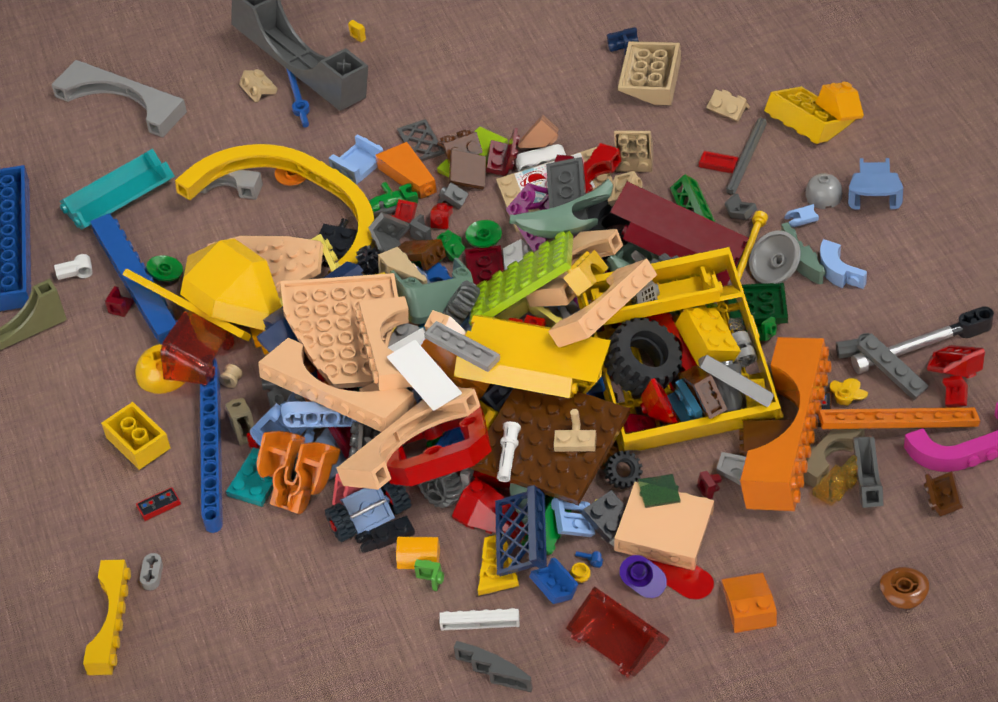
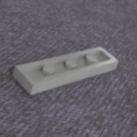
M438 321L424 333L425 339L487 372L500 360V354Z

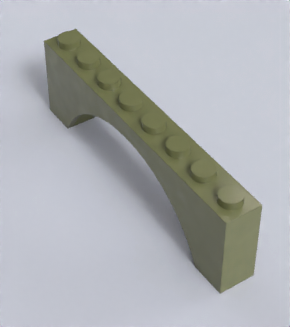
M51 279L34 285L23 308L9 322L0 327V350L67 320L58 291Z

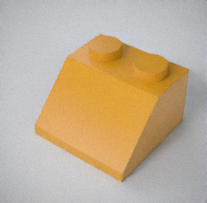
M831 83L822 86L815 104L839 121L863 118L864 114L858 91L850 83Z

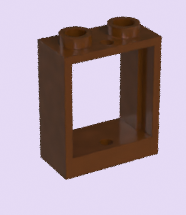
M698 365L679 374L701 407L702 414L711 419L727 410L711 374L701 369Z

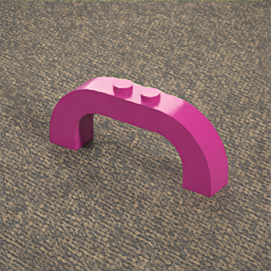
M998 402L996 403L995 415H994L997 420H998ZM922 428L905 434L904 448L915 462L925 468L940 472L959 471L998 457V430L955 446H942L933 442Z

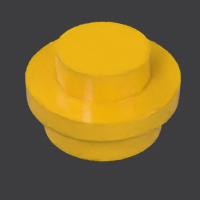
M576 563L570 569V575L578 583L585 582L590 578V568L585 563Z

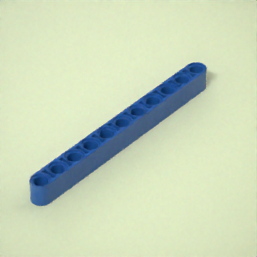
M207 356L200 361L201 515L207 532L215 533L220 531L223 526L220 371L216 358Z

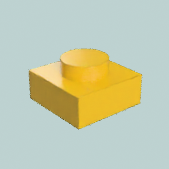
M351 20L348 23L350 36L362 43L366 40L365 28L362 24Z

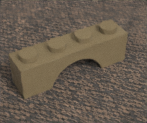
M832 429L828 434L826 433L820 443L811 448V457L806 459L808 469L807 473L803 475L804 482L818 489L829 477V464L826 458L836 451L846 450L853 452V437H864L865 429Z

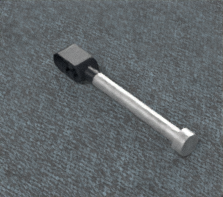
M986 306L962 313L959 316L958 323L887 348L896 356H900L956 335L962 338L980 335L992 329L994 312ZM863 353L851 356L852 366L857 374L868 371L869 366L874 365Z

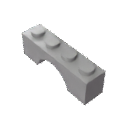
M237 170L211 182L200 193H207L217 186L226 185L234 187L238 191L240 198L256 200L263 186L260 172Z

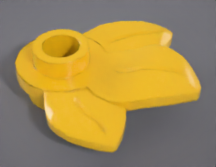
M848 378L843 382L833 380L830 383V391L835 394L836 402L840 405H849L853 400H862L868 396L867 391L860 389V381L855 378Z

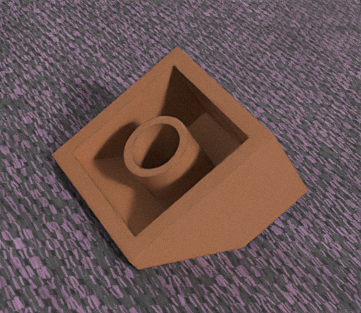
M542 115L519 140L518 147L538 148L546 147L548 144L552 145L558 138V128Z

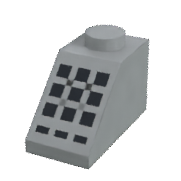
M651 280L631 298V303L635 305L658 300L657 296L660 295L658 285Z

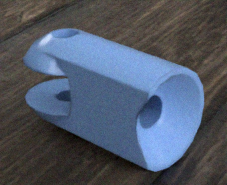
M814 204L790 210L784 217V219L793 218V220L789 221L791 227H798L819 220L818 214L814 211Z

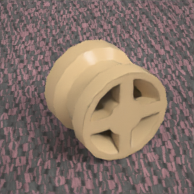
M228 364L224 368V373H221L219 376V381L228 388H235L238 383L237 380L242 376V371L237 366Z

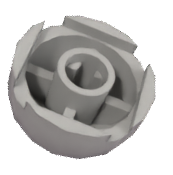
M820 173L813 176L806 186L807 202L810 205L814 204V207L819 209H825V206L835 207L842 199L841 183L831 174Z

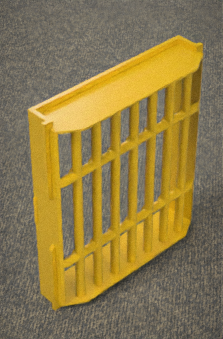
M727 247L651 263L657 274L652 281L657 285L700 276V267L704 266L706 273L710 274V277L727 269L732 286L742 292L743 297L736 298L738 303L728 305L724 301L717 302L718 307L714 308L718 309L731 334L734 331L728 312L740 310L746 331L752 342L751 346L754 347L757 355L756 362L760 371L759 373L749 375L745 367H742V376L749 380L764 378L765 389L773 393L774 397L768 407L764 405L722 413L711 419L704 417L680 422L676 415L679 423L661 427L660 422L655 420L657 428L625 434L622 427L616 438L619 451L645 450L743 428V420L782 419L781 407L760 345V336L753 315L750 313L730 248ZM613 272L594 275L597 281L579 296H576L580 310L589 305L588 300H591V289L598 288L600 293H605L610 288L606 278ZM705 304L698 306V308H707ZM680 315L672 316L675 323ZM611 324L604 325L605 331L594 332L591 337L609 339L616 329L612 328ZM630 347L634 357L642 363L639 349ZM603 364L602 378L606 389L603 392L606 401L616 403L607 368ZM669 385L664 389L667 395L674 392L670 389ZM622 390L625 402L616 404L630 408V414L637 415L635 407H639L643 403L642 399H633L630 391Z

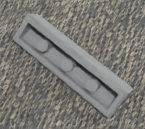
M709 355L699 358V366L704 371L766 407L770 405L774 397L770 391Z

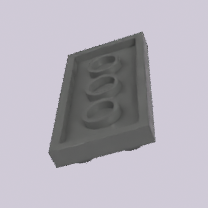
M582 157L546 164L549 209L586 194ZM587 208L575 212L573 215L577 219L586 220L588 219Z

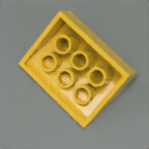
M802 86L772 91L764 109L765 112L770 114V117L779 119L785 126L794 128L798 134L807 136L811 142L816 144L829 141L855 121V119L839 121L815 104L818 96Z

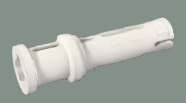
M505 422L503 424L504 435L500 441L502 453L497 479L501 482L510 481L513 455L519 443L517 437L521 430V426L516 422Z

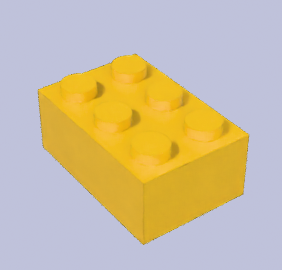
M685 308L675 323L698 366L699 358L706 355L719 362L732 360L734 362L741 352L717 308Z
M131 402L101 423L106 438L139 470L171 449L167 434L134 402Z

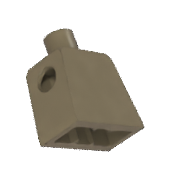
M233 399L226 403L225 406L231 426L241 446L248 443L246 436L254 426V421L245 399ZM245 423L247 424V427L245 429H241L240 424Z

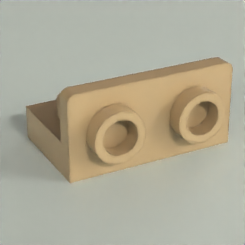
M634 171L614 177L613 190L608 199L611 207L614 206L627 181L642 188V180Z

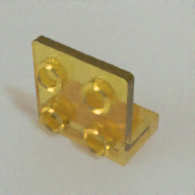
M852 455L842 467L836 464L812 489V495L831 507L836 501H840L849 488H853L857 482V456Z

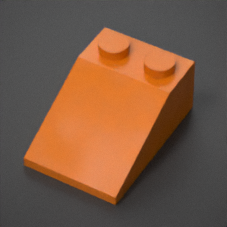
M763 573L721 579L734 633L777 626L775 603Z

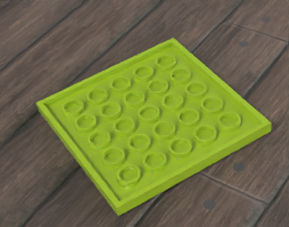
M570 231L558 233L551 242L546 241L535 252L530 251L526 253L521 261L512 262L505 271H498L492 275V279L486 282L484 280L477 285L480 288V294L471 309L470 326L472 327L471 320L474 315L494 317L571 269L572 233Z

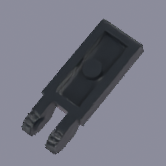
M406 515L369 531L365 530L356 535L355 539L357 543H363L360 549L366 553L396 543L397 537L413 536L415 530Z

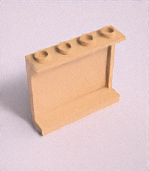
M635 482L614 538V551L630 555H641L650 560L695 570L697 555L710 516L713 515L714 500L652 486L647 483Z

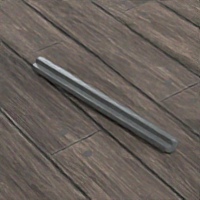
M760 117L755 123L726 186L728 194L733 195L736 193L767 125L765 118L762 119Z

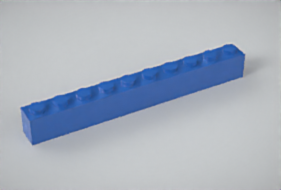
M108 213L91 220L90 223L95 237L158 343L171 344L182 339L180 331H182L181 324L178 320H174L175 315L171 308H167L168 304L165 297H160L158 293L122 275L125 269H129L154 283L152 276L147 274L144 263L139 262L141 260L137 251L133 252L134 248L131 241L126 240L127 236L124 230L119 229L120 224L117 218L113 219L111 214Z

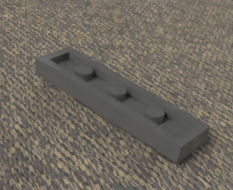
M872 333L858 344L857 348L911 399H917L929 387Z

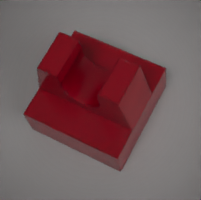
M703 471L699 474L697 487L703 497L713 499L714 492L720 490L717 483H721L722 479L719 474L710 475L708 471Z

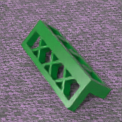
M684 174L670 187L677 205L688 210L694 209V213L715 222L698 182ZM683 185L682 192L678 193L677 189ZM685 197L689 198L687 205H683Z

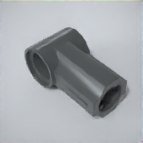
M869 333L861 334L858 339L836 342L837 357L841 359L862 353L857 346Z

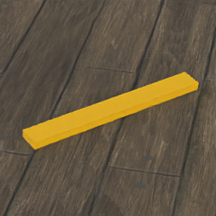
M125 269L122 274L249 342L251 334L227 321L211 318L191 302L129 269Z

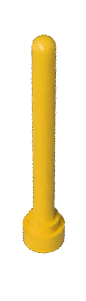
M756 211L752 217L753 228L737 267L740 280L759 230L768 220V215L763 211Z

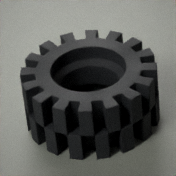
M619 451L607 459L608 461L604 464L606 468L603 471L606 473L605 479L610 480L608 482L610 485L614 484L615 488L620 487V489L631 487L640 480V475L643 473V470H640V468L643 466L642 463L639 464L638 462L640 461L639 457H634L636 454H629L630 451ZM623 462L629 466L630 474L627 477L618 475L616 471L618 463Z

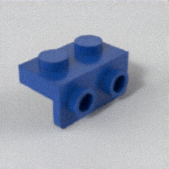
M551 558L548 567L532 570L529 576L552 604L571 600L578 586L577 581L556 558Z

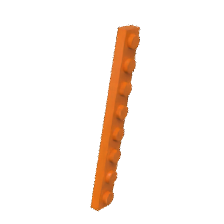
M975 407L819 410L818 413L822 429L979 427L980 424Z

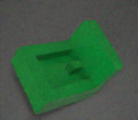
M442 232L436 238L442 240L445 254L450 261L454 262V258H459L465 250L464 245L453 233Z
M770 317L762 322L761 325H756L760 336L759 341H767L776 335L775 317Z

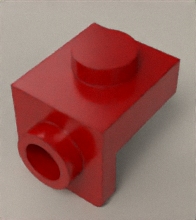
M398 199L395 216H391L409 224L414 219L417 203Z
M446 203L435 205L431 209V228L448 229L449 217L453 213V206H448Z
M954 375L943 378L942 383L946 387V407L957 408L967 406L968 385L962 376Z

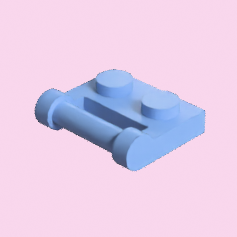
M554 498L551 502V507L555 510L558 534L583 537L594 536L595 529L582 514L565 512L566 509L581 513L590 503L582 501L578 506Z

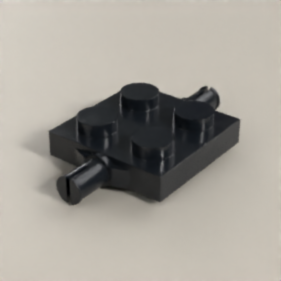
M344 218L341 219L339 226L323 223L319 233L324 240H329L333 247L331 251L335 252L338 259H341L349 251L358 230L346 228L348 220H344ZM325 258L323 266L328 268L329 265Z

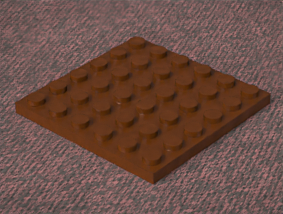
M513 388L488 430L492 451L475 466L470 467V469L497 478L502 453L500 441L504 435L503 424L505 422H516L521 426V430L517 437L519 443L514 451L509 482L525 488L535 485L545 495L579 506L631 413L630 408L578 391L577 394H574V397L566 398ZM572 409H577L579 412L580 430H596L595 451H554L555 430H572L570 414Z

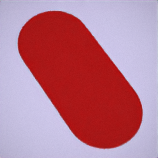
M650 560L665 573L667 586L686 598L702 599L708 596L714 588L712 576L697 565L695 570H690Z

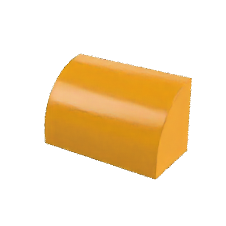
M397 537V569H415L416 559L439 563L440 545L438 537Z

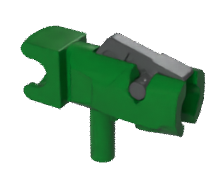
M383 182L381 187L385 194L368 200L375 218L381 212L385 214L395 213L398 199L418 204L417 192H412L411 183L399 187V190L393 192L388 183Z

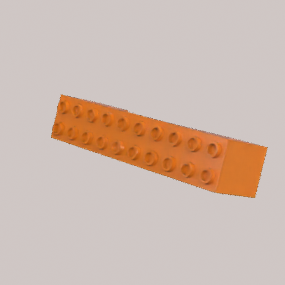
M777 338L771 361L776 393L791 400L799 410L796 418L783 434L768 444L747 452L740 479L746 509L795 511L796 504L800 503V488L804 487L803 475L807 473L808 469L806 459L811 457L810 445L815 440L814 429L818 428L817 416L822 408L821 400L825 398L824 386L828 385L827 374L831 372V361H828L829 347L825 346L824 338Z

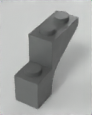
M874 436L853 437L855 477L859 483L860 504L863 508L884 506L883 486L879 477Z

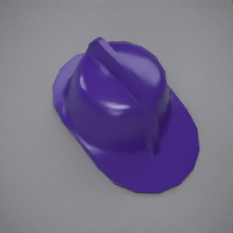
M632 555L627 557L620 566L619 574L622 581L638 594L646 598H654L664 592L667 585L665 573L647 558L641 555Z

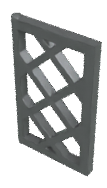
M426 119L397 128L404 143L408 142L409 144V141L418 142L415 147L411 146L415 153L424 154L419 157L421 161L445 154L442 146H437L439 141ZM425 125L426 130L419 129L418 127ZM409 130L411 132L409 136L404 135L403 131ZM415 132L423 134L420 139L412 137ZM427 135H430L433 140L428 141L424 139ZM421 144L429 145L427 150L420 149L419 147ZM435 146L438 147L439 151L432 152L431 149Z

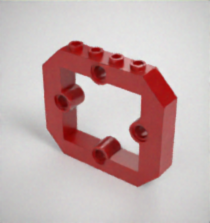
M481 405L469 416L433 426L412 437L404 444L423 438L426 440L436 439L444 431L457 427L461 428L464 441L445 447L440 445L427 448L423 454L408 459L401 445L392 454L386 465L391 480H389L390 484L414 486L473 467L487 456L492 450Z

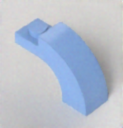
M823 239L820 247V265L824 266V276L827 280L840 288H843L845 284L864 289L867 271L842 262L840 260L841 245Z

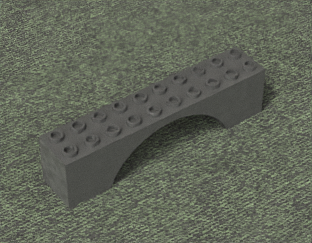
M232 0L231 25L339 111L366 98L368 65L345 48L329 57L322 56L313 51L300 39L292 28L283 10L281 0Z

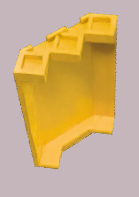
M704 266L700 267V276L659 284L660 295L657 296L658 300L633 305L630 299L603 325L743 297L742 292L732 285L722 287V283L717 281L716 275L713 274L710 277V274L706 273ZM598 288L591 289V303L603 294V292H599Z
M474 315L471 320V331L467 330L465 336L500 354V360L487 372L457 356L454 377L571 398L578 391L579 383L576 382V379L590 382L598 381L611 340L590 336L587 339L558 347L548 332L551 329L550 327Z

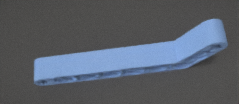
M414 389L412 392H414V398L418 404L419 400L423 398ZM314 401L286 402L281 406L283 423L288 427H351L352 422H356V420Z

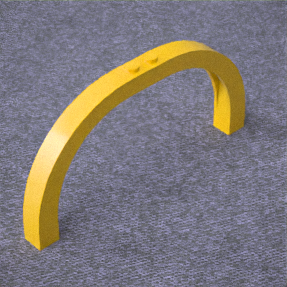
M252 144L224 149L198 161L175 180L177 193L191 200L211 182L234 171L256 167H270L291 171L336 195L353 212L358 223V232L349 251L338 261L340 265L347 261L357 264L356 256L358 255L356 252L365 245H370L373 248L375 240L371 237L372 234L368 228L374 221V215L363 191L338 170L329 167L324 162L304 152L292 148L269 144Z

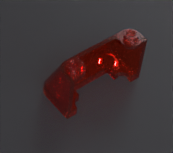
M184 311L161 346L163 379L207 385L215 375V367L212 361L221 347L223 350L228 351L234 345V337L231 332L194 312Z
M595 586L566 627L571 632L570 637L578 643H581L583 640L617 664L620 667L618 671L627 678L630 675L635 677L670 640L669 637Z

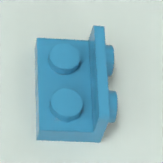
M684 380L676 381V390L667 396L679 420L685 422L703 418L702 409Z

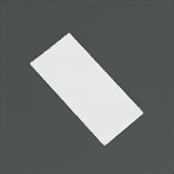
M416 340L387 356L390 362L433 411L462 394Z

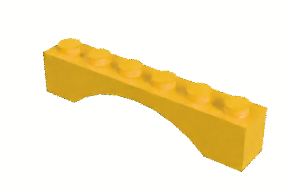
M125 560L100 561L98 579L103 591L108 596L109 608L106 621L101 630L86 645L83 665L87 675H113V668L117 666L116 649L120 648L119 631L123 629L121 618L126 610L124 599L128 596L127 580L131 578V570L127 568Z

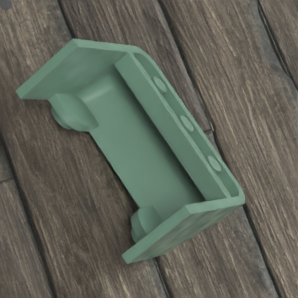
M454 258L452 279L423 285L416 278L409 277L402 280L394 270L390 271V274L394 273L398 297L405 296L408 320L414 324L426 323L432 310L443 313L450 298L460 284L466 280L473 283L471 272L458 258Z

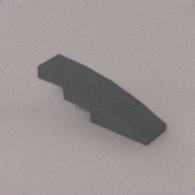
M456 641L454 646L456 660L472 663L473 671L489 675L490 682L493 684L532 692L531 677L520 668L494 653L477 646Z

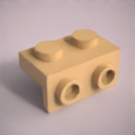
M258 69L244 70L239 84L254 102H259L262 94H276L278 89L265 76L264 72Z
M715 89L706 108L709 111L739 122L744 110H749L750 106L744 97L739 95L734 97L726 90L722 89V91Z

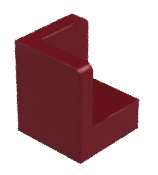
M114 286L106 298L105 304L109 314L125 317L134 304V300L121 296L119 287Z

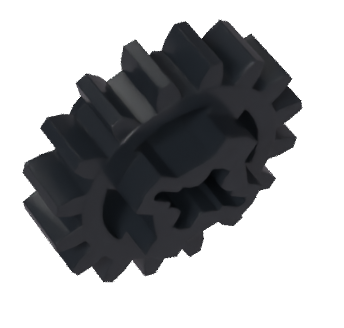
M365 245L356 252L358 255L356 256L358 260L357 265L364 270L363 275L379 274L378 254L380 252H377L375 247L371 248L370 245Z

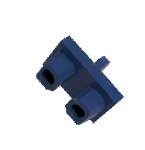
M636 27L606 35L610 52L627 48L628 42H639Z

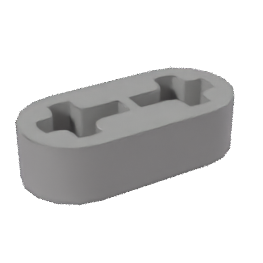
M150 553L143 560L140 582L145 590H154L160 584L163 562L157 553Z

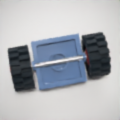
M388 481L378 490L362 488L340 499L342 503L339 502L325 509V516L338 541L343 542L355 536L356 533L358 535L365 530L369 531L394 519V514L397 515L411 508L412 505L406 488L402 485L390 484Z

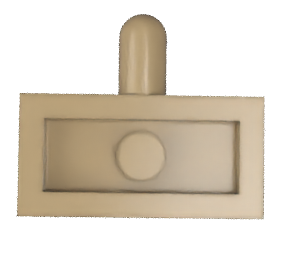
M572 409L570 411L572 430H555L554 451H595L596 430H580L579 412L577 409Z

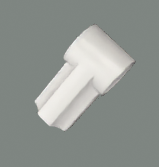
M86 254L77 255L74 261L54 265L58 280L73 276L88 278L92 275L91 259Z

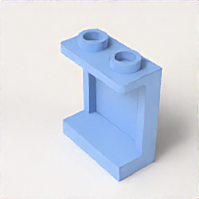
M358 134L355 136V145L341 157L333 154L328 158L331 168L338 170L356 185L377 168L375 155L383 152V148L380 145H376Z

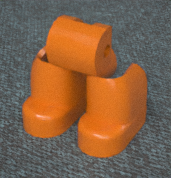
M265 432L262 436L258 453L257 471L262 478L273 477L274 489L270 504L297 514L303 513L309 504L311 494H320L325 488L332 466L338 462L340 449L325 443H305V437L292 432ZM298 454V459L295 467V471L297 472L295 480H291L293 467L295 464L296 456Z

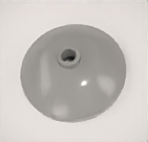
M772 231L757 241L749 259L750 271L757 281L776 284L782 283L792 276L798 267L801 255L800 246L796 238L785 231Z

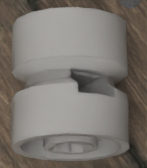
M738 331L732 333L741 350L733 364L740 361L741 368L751 365L757 360V355L754 347L751 346L752 342L748 332Z

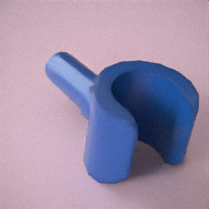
M576 551L575 556L591 560V566L596 568L602 566L603 559L600 552L595 551L592 554Z

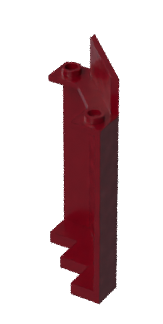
M628 181L610 211L630 221V224H626L621 233L624 236V241H628L658 256L666 253L671 258L676 255L684 257L729 247L736 266L749 240L748 237ZM727 269L716 274L717 280L722 283V287L727 286L730 280Z

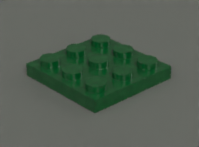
M784 283L741 284L750 313L753 315L756 325H761L762 322L770 317H775L776 324L788 323ZM736 298L728 299V304L738 303ZM740 310L729 312L732 326L745 325Z

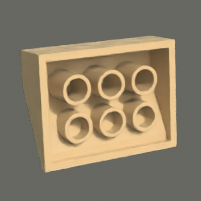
M628 42L618 91L654 105H672L681 62L680 43Z

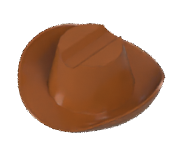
M897 567L882 575L880 589L893 606L901 609H911L921 604L926 598L929 591V581L925 574L916 569Z

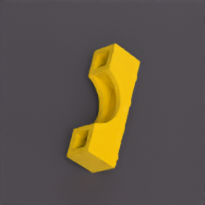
M595 250L591 253L586 251L571 265V269L566 271L567 274L563 278L576 295L579 296L597 281L594 275L603 274L609 267Z

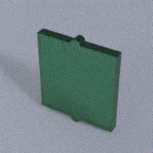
M673 474L638 479L639 495L643 498L645 508L680 503L679 486L676 485Z

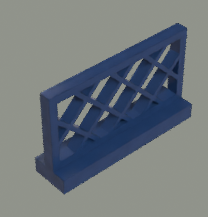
M535 485L527 487L526 492L496 500L497 575L501 577L532 567L546 568L545 493ZM527 498L525 507L523 509L519 508L518 505L521 501ZM511 504V507L504 515L502 513V506ZM517 508L521 512L516 517V519L512 521L510 519V516ZM526 515L528 516V521L522 528L518 524ZM507 520H508V521H510L512 524H511V526L508 528V530L504 533V532H503V526L505 525V523H506ZM516 527L521 529L515 539L510 537ZM528 534L529 539L525 545L519 544L524 535ZM507 539H510L512 543L508 547V549L504 551L503 545L507 541ZM518 545L522 549L517 554V556L513 558L510 554ZM528 552L529 561L525 563H520L519 561L522 559L524 554ZM508 557L511 558L513 561L509 567L503 569L504 562Z

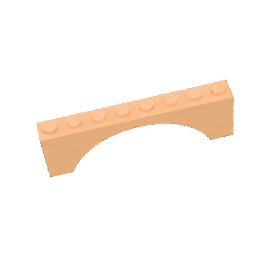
M287 338L258 362L260 378L380 432L384 431L414 407V392L404 388L356 392L338 389L319 381L308 372L303 364L305 360L303 344Z
M458 388L462 394L435 411L424 400L420 401L336 468L343 486L376 490L381 488L391 480L386 466L387 462L402 444L433 426L469 416L480 407L475 389Z

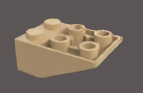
M614 131L615 147L619 148L621 163L616 168V172H652L653 143L651 131Z
M398 247L378 254L379 273L385 272V274H390V271L394 270L402 280L413 277L420 281L422 285L428 284L425 275L418 271L416 265L412 264L406 253L402 252Z

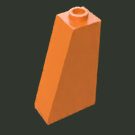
M408 142L375 155L377 168L400 185L411 183L412 192H417L420 199L437 193L434 177Z

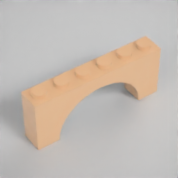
M618 230L580 232L573 239L572 264L586 251L591 253L595 250L601 258L615 255L623 246ZM567 272L527 295L526 298L529 306L568 305L577 295L563 278Z
M648 259L616 269L606 278L610 288L585 308L556 323L548 332L557 346L562 347L589 338L657 275Z
M405 296L359 301L356 317L357 321H361L359 322L360 333H364L362 337L364 346L367 345V358H371L369 359V366L371 371L374 370L372 372L373 382L378 384L379 391L412 387L387 358L393 351L382 341L383 336L389 330L408 323V305Z

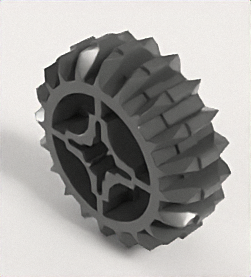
M467 280L462 282L450 298L443 314L450 316L461 325L479 297L480 288Z
M457 472L417 484L421 489L420 493L424 494V499H428L430 504H434L435 507H440L441 509L455 504L463 492L461 488L463 484L460 482L461 477Z

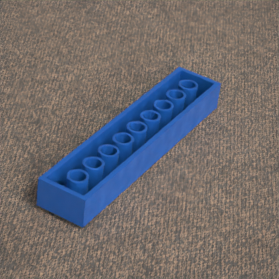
M25 165L0 169V311L23 308L31 294L30 187Z

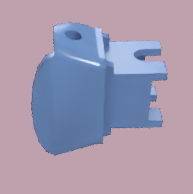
M860 158V173L852 175L849 185V206L852 209H860V195H889L890 209L900 208L903 202V185L897 173H890L889 158H886L885 162H864L863 158Z
M292 392L286 402L300 401L295 398L296 394ZM284 401L280 405L276 403L251 428L250 434L261 446L262 436L265 432L287 431L301 435L306 430L303 437H305V443L314 441L315 432L312 431L314 427L286 426L281 415V406L286 403Z

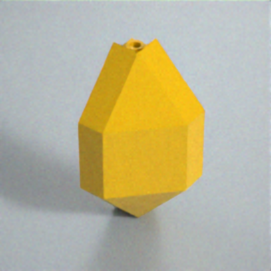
M236 239L220 240L188 255L180 292L181 296L211 318L265 330L263 319L282 307L267 260Z

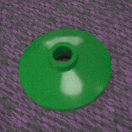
M479 220L467 228L465 233L466 240L475 247H490L499 242L502 237V229L494 221Z
M159 255L152 257L147 262V272L155 279L173 281L183 274V265L171 256Z

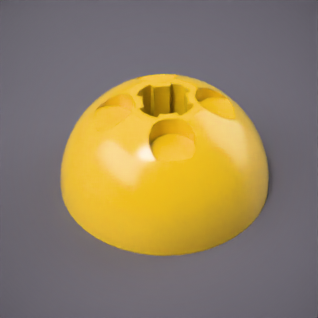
M158 344L145 350L139 357L135 368V376L138 385L145 391L163 394L172 392L184 385L191 375L192 367L189 358L181 349L169 344Z

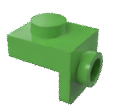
M416 559L414 565L416 578L431 580L432 589L437 591L439 584H442L444 580V572L441 571L440 563Z

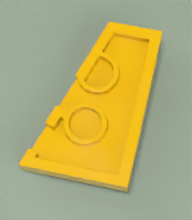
M496 535L484 537L478 596L519 586L516 572L501 577L497 575ZM507 541L503 545L504 551L508 549ZM508 557L504 562L503 569L509 567L512 562L511 558Z

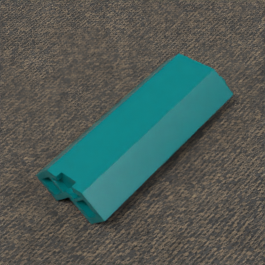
M152 148L60 200V208L82 230L91 225V220L114 212L175 177L166 161L161 163Z

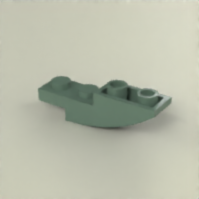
M789 222L781 224V231L788 232L798 241L797 233L794 228H791ZM798 241L801 255L796 270L809 280L819 285L823 284L825 269L822 264H819L816 252H813L809 245L804 247L803 243Z

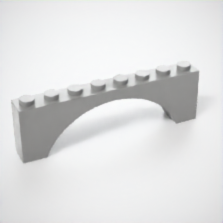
M75 60L51 84L55 97L67 102L82 96L99 93H111L129 97L145 108L149 132L160 137H164L187 112L184 99L78 60Z

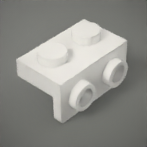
M520 239L503 248L504 270L508 269L507 266L512 262L521 261L526 253L533 251L529 244Z

